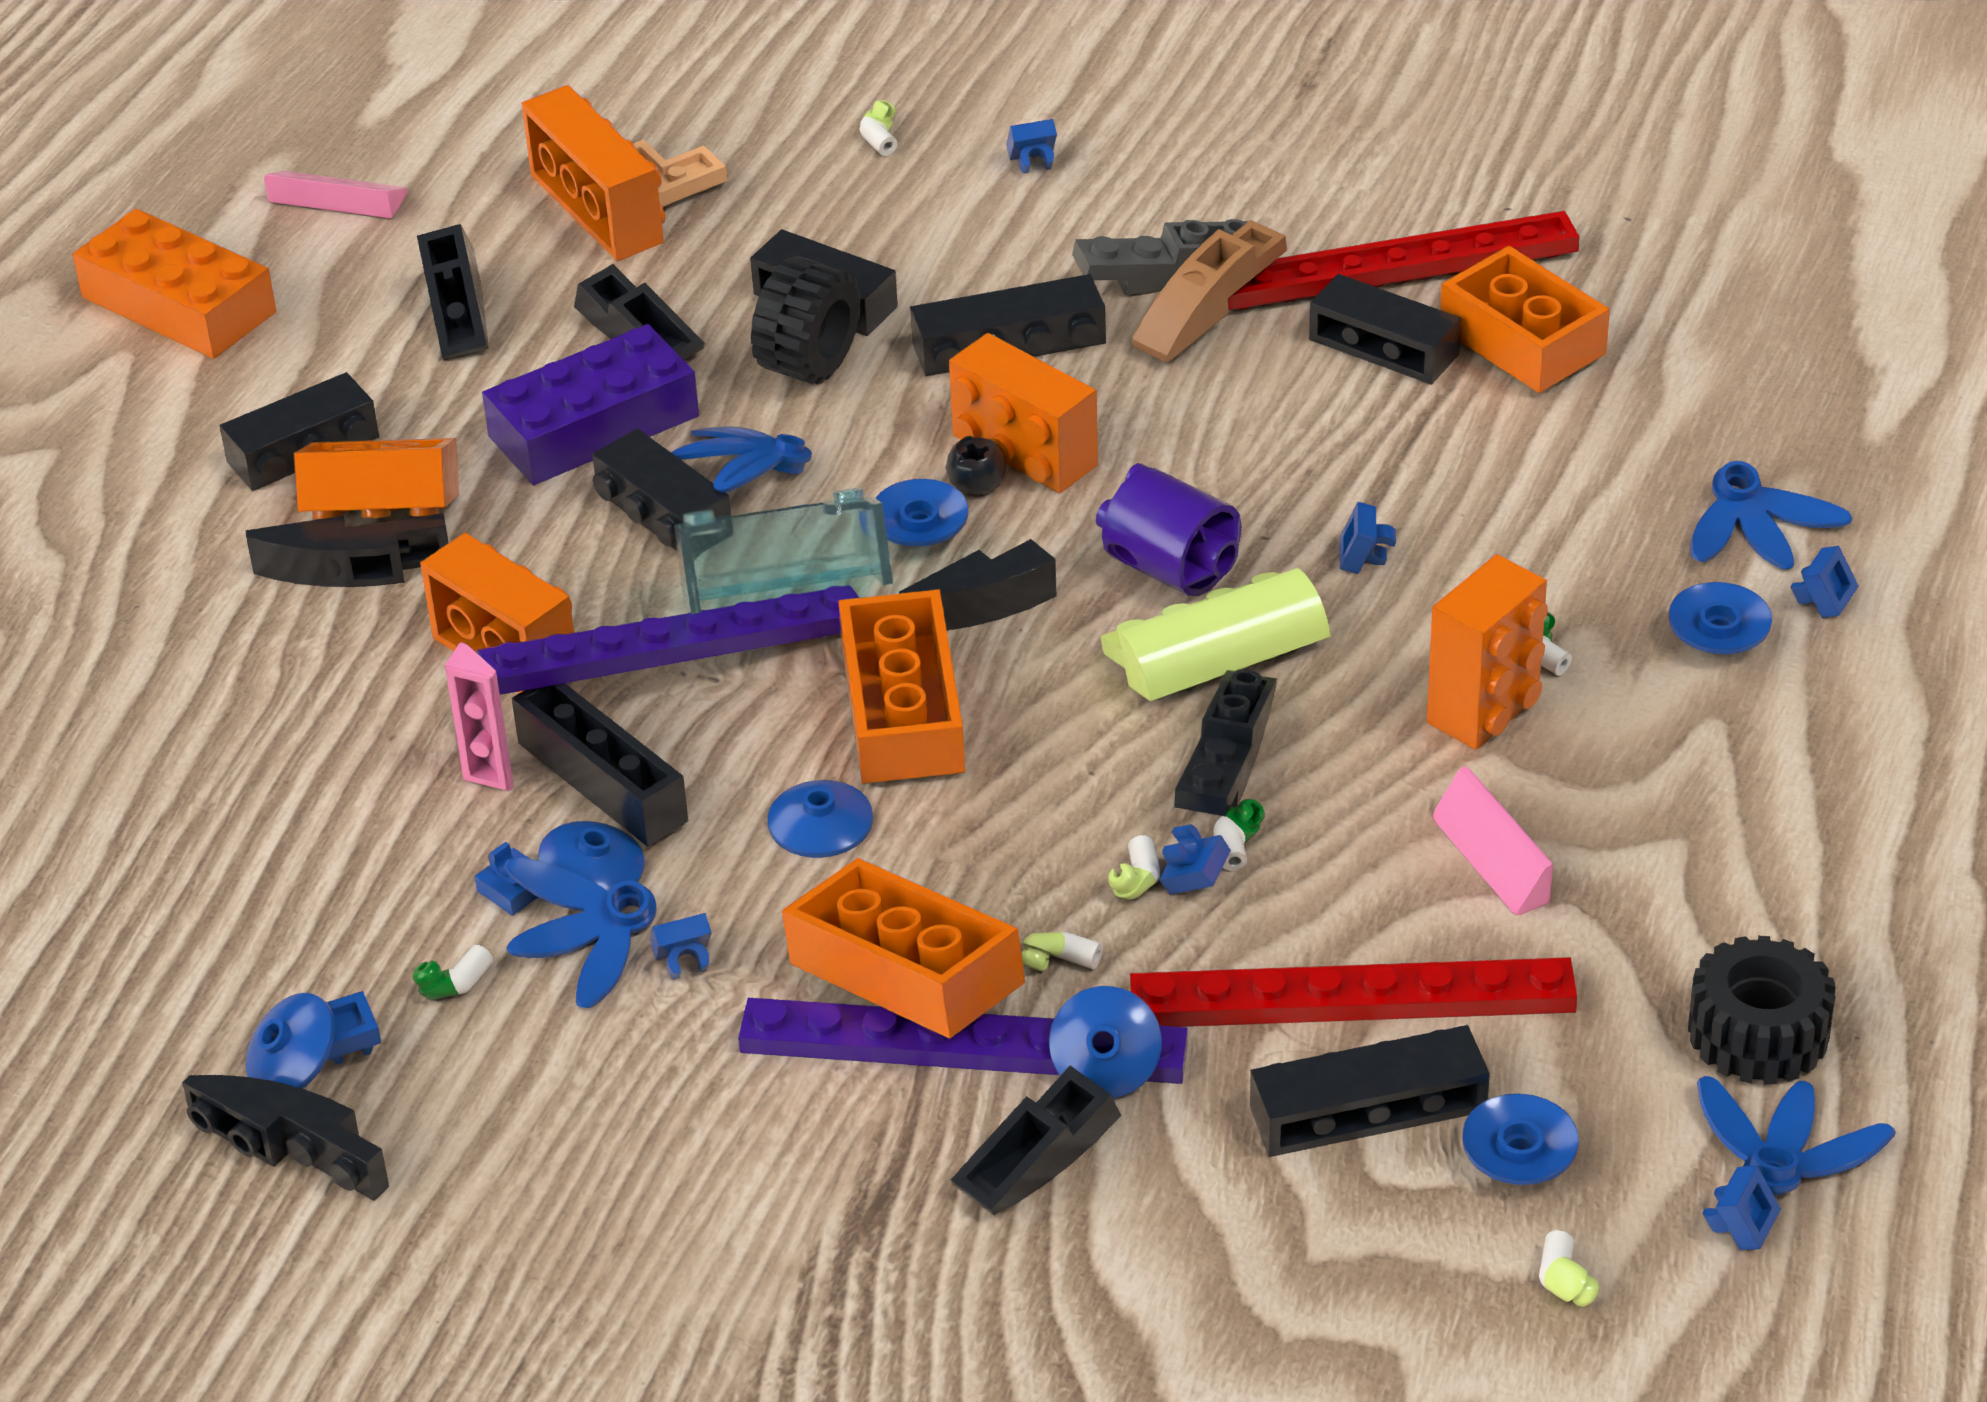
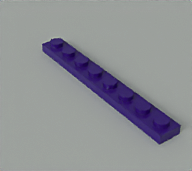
M850 585L831 586L824 590L801 594H785L778 598L755 602H739L732 606L709 610H693L686 614L663 618H647L643 621L629 624L600 626L594 630L565 635L554 634L537 640L519 643L508 642L496 647L479 649L477 654L496 671L499 693L502 695L841 634L838 600L860 597Z
M748 997L738 1037L740 1053L1059 1075L1053 1064L1049 1048V1036L1054 1018L983 1014L949 1039L880 1006ZM1160 1026L1162 1036L1161 1055L1157 1067L1146 1082L1183 1084L1188 1046V1028ZM1101 1031L1095 1035L1093 1045L1098 1052L1108 1053L1114 1046V1038L1109 1032Z

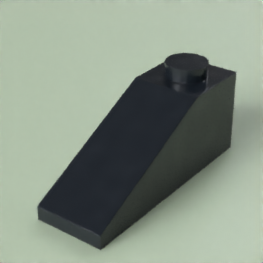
M458 224L417 235L443 360L489 349L482 285L475 252L462 225Z

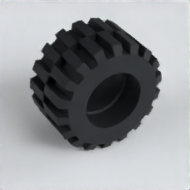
M801 256L786 258L781 265H778L773 270L770 278L764 284L756 303L751 324V344H753L752 354L757 359V364L765 369L810 384L818 385L823 383L825 379L828 380L843 363L856 334L860 315V289H858L856 278L852 277V274L847 271Z
M1758 935V940H1749L1747 936L1735 938L1732 945L1723 942L1715 946L1714 954L1706 953L1700 959L1699 968H1695L1692 983L1688 1032L1691 1033L1690 1042L1693 1049L1701 1050L1700 1058L1707 1065H1718L1717 1072L1727 1077L1731 1074L1740 1076L1741 1082L1751 1084L1752 1079L1763 1080L1764 1085L1777 1084L1778 1078H1784L1789 1082L1799 1078L1800 1070L1809 1073L1817 1067L1818 1059H1823L1827 1052L1836 998L1834 978L1828 977L1829 969L1823 961H1814L1815 954L1806 948L1800 950L1794 948V942L1782 939L1781 942L1771 941V936Z

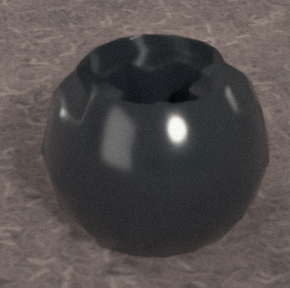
M966 436L951 448L945 468L950 483L956 489L963 493L981 494V496H984L1000 486L1005 477L1007 462L1002 448L994 441L981 437Z

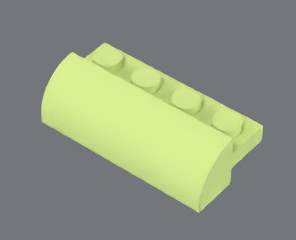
M1295 568L1281 574L1267 572L1256 575L1249 584L1235 589L1220 588L1213 590L1207 594V598L1192 604L1181 603L1168 606L1162 610L1161 615L1147 620L1134 619L1125 621L1117 626L1116 631L1100 636L1104 655L1125 668L1129 687L1149 701H1153L1225 675L1227 670L1236 671L1331 637L1325 609L1314 585L1303 571Z

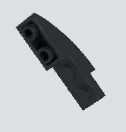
M444 513L346 528L343 515L245 530L253 574L283 582L321 587H367L405 583L403 570L420 568V562L449 543Z
M1252 670L1226 671L1202 718L1201 738L1175 788L1174 808L1226 817L1230 807L1239 805L1263 739L1276 690L1277 678L1261 676Z
M189 1075L182 1082L188 1105L187 1115L191 1122L199 1130L205 1133L213 1132L231 1142L241 1154L247 1157L255 1156L273 1167L290 1154L299 1164L306 1167L312 1165L331 1176L343 1189L348 1191L354 1189L373 1201L389 1187L382 1148L359 1136L354 1110L330 1098L303 1088L252 1077Z

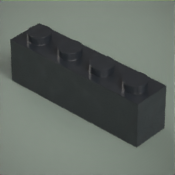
M1091 274L910 306L912 344L925 377L949 372V360L986 333H990L1033 357L1106 344L1105 304Z
M563 683L524 690L511 698L518 744L644 845L649 847L689 821L683 775L567 684Z
M1464 1025L1251 1069L1250 1109L1268 1156L1273 1157L1468 1116L1478 1105L1488 1100L1490 1073L1469 1026Z

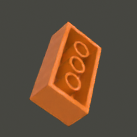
M569 85L521 102L531 176L616 261L664 243L662 224L665 223V213L659 201L658 187L662 183L657 166L652 161H647L637 151L632 141L625 140L615 130L609 119L602 118L593 109L589 100L582 98Z
M137 208L124 215L119 221L72 253L82 298L212 359L216 358L277 312L268 267Z
M940 589L838 600L842 649L861 783L965 773L963 724Z
M856 858L782 910L791 965L949 1039L1025 983L1018 928L860 858Z

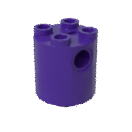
M1137 463L1130 468L1125 481L1120 485L1113 498L1104 501L1096 514V525L1102 528L1104 549L1111 557L1188 596H1200L1210 591L1232 569L1238 557L1242 524L1240 513L1234 506L1157 468L1147 467L1141 463Z

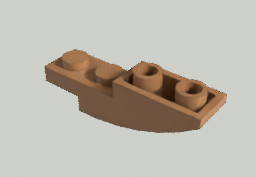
M1252 220L1248 221L1232 235L1218 229L1191 254L1156 297L1132 338L1133 346L1167 363L1170 362L1229 314L1227 299L1287 251L1286 236Z

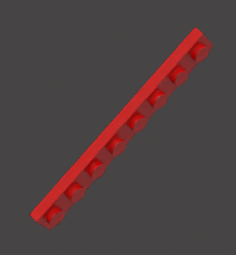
M1559 211L1281 257L1273 261L1227 299L1228 310L1247 309L1256 305L1280 301L1289 302L1298 298L1316 296L1337 274L1378 287L1388 283L1412 279L1420 280L1430 276L1463 272L1507 246H1511L1530 259L1556 257L1561 254L1579 252L1580 236L1566 211Z
M1571 957L1130 973V992L1140 997L1151 1008L1159 1026L1171 1027L1576 1013L1577 991Z

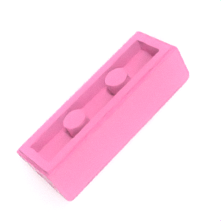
M289 171L269 173L264 177L268 202L389 219L393 218L408 194L407 187Z
M459 643L446 662L445 670L463 780L511 791L514 785L496 671L467 644Z
M1467 766L1460 768L1438 803L1433 814V820L1513 914L1521 915L1550 903L1553 863Z

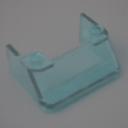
M853 488L833 492L834 500L716 518H714L713 510L683 514L684 523L675 525L683 601L690 613L695 614L701 613V600L873 575L882 585L893 584L882 503L873 496H864L863 488Z

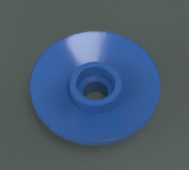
M910 479L895 483L881 491L871 504L870 518L876 532L893 543L905 546H929L944 542L959 533L968 519V504L964 495L950 484L933 479Z
M1707 582L1691 586L1674 598L1669 609V624L1680 640L1695 649L1714 654H1734L1750 650L1766 639L1771 630L1772 614L1767 603L1758 594L1745 587L1726 582Z
M833 780L808 781L787 789L776 798L768 813V827L774 841L788 852L811 858L836 856L855 848L867 837L873 824V811L867 797L857 788Z
M593 821L570 822L554 828L543 838L538 852V861L572 871L601 885L608 891L622 881L639 882L645 865L643 852L630 835L614 826Z
M1097 986L1075 994L1060 1008L1051 1026L1049 1048L1053 1064L1060 1076L1071 1065L1111 1094L1112 1098H1118L1137 1090L1153 1074L1161 1055L1162 1036L1156 1016L1140 997L1119 987ZM1101 1031L1109 1032L1114 1038L1112 1050L1104 1054L1098 1052L1093 1045L1095 1035Z
M298 993L283 999L270 1009L258 1024L250 1040L246 1056L247 1076L276 1081L299 1088L306 1087L323 1068L334 1043L335 1017L329 1004L317 995Z
M1505 1094L1488 1099L1469 1114L1463 1127V1147L1471 1163L1485 1175L1509 1184L1532 1185L1552 1180L1571 1166L1578 1151L1579 1136L1572 1118L1557 1104L1535 1095Z

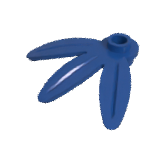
M731 426L691 430L693 436L719 438L694 442L671 452L681 460L740 455L727 463L717 475L713 487L719 492L733 491L771 469L790 474L802 473L805 463L810 462L812 457V451L804 446L805 441L799 437L779 434L775 439L757 430Z
M1732 461L1720 468L1714 475L1712 491L1718 500L1708 508L1694 530L1690 543L1691 556L1700 562L1713 559L1727 545L1735 522H1739L1746 540L1756 553L1780 569H1791L1794 567L1791 548L1782 531L1769 515L1791 524L1811 528L1846 526L1852 522L1853 517L1846 509L1821 499L1790 491L1762 487L1759 474L1752 465L1743 461Z
M514 857L507 860L504 866L505 871L523 888L549 903L563 908L583 911L548 921L519 934L508 943L506 947L508 953L515 957L525 958L553 957L578 950L598 939L583 965L576 990L577 1006L581 1008L593 1007L605 998L619 981L629 956L631 933L644 930L654 920L657 911L654 895L649 889L636 881L619 882L608 891L601 885L579 874L550 863L522 857ZM627 906L639 908V910L633 913H621L622 909Z
M1703 1076L1697 1081L1700 1104L1713 1132L1731 1152L1745 1161L1744 1166H1758L1774 1196L1796 1189L1801 1183V1178L1827 1176L1862 1164L1880 1152L1896 1134L1895 1129L1889 1124L1878 1123L1802 1152L1812 1130L1815 1097L1814 1088L1809 1082L1798 1081L1789 1089L1778 1105L1768 1128L1766 1142H1763L1746 1114L1717 1079Z

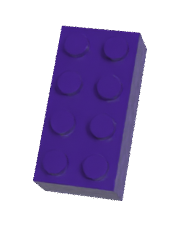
M649 324L631 329L625 334L600 344L592 345L583 351L556 362L548 363L539 369L514 379L506 380L497 386L482 391L489 438L533 486L593 461L592 454L637 428L651 437L699 417L695 371Z

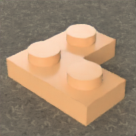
M644 139L633 143L637 151L647 161H652L659 170L662 183L658 187L659 201L663 208L673 202L696 193L704 192L713 186L728 181L726 166L704 145L665 160Z

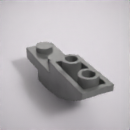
M1229 219L1225 222H1200L1197 220L1165 222L1161 238L1139 236L1137 238L1112 239L1099 236L1094 239H1075L1072 256L1083 275L1091 274L1094 281L1117 280L1125 295L1161 292L1181 265L1218 229L1232 235L1248 221Z

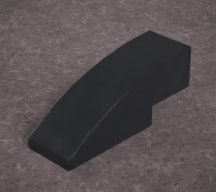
M614 264L578 283L574 308L608 338H615L627 333L631 329L649 324L683 360L704 349L705 343L645 282L636 287Z
M1032 539L993 559H990L982 551L977 550L899 591V594L940 589L946 630L972 627L1029 610L1057 597L1056 559Z
M1070 1065L1037 1102L1026 1096L950 1180L955 1187L992 1215H996L1040 1189L1069 1167L1122 1115L1111 1094Z

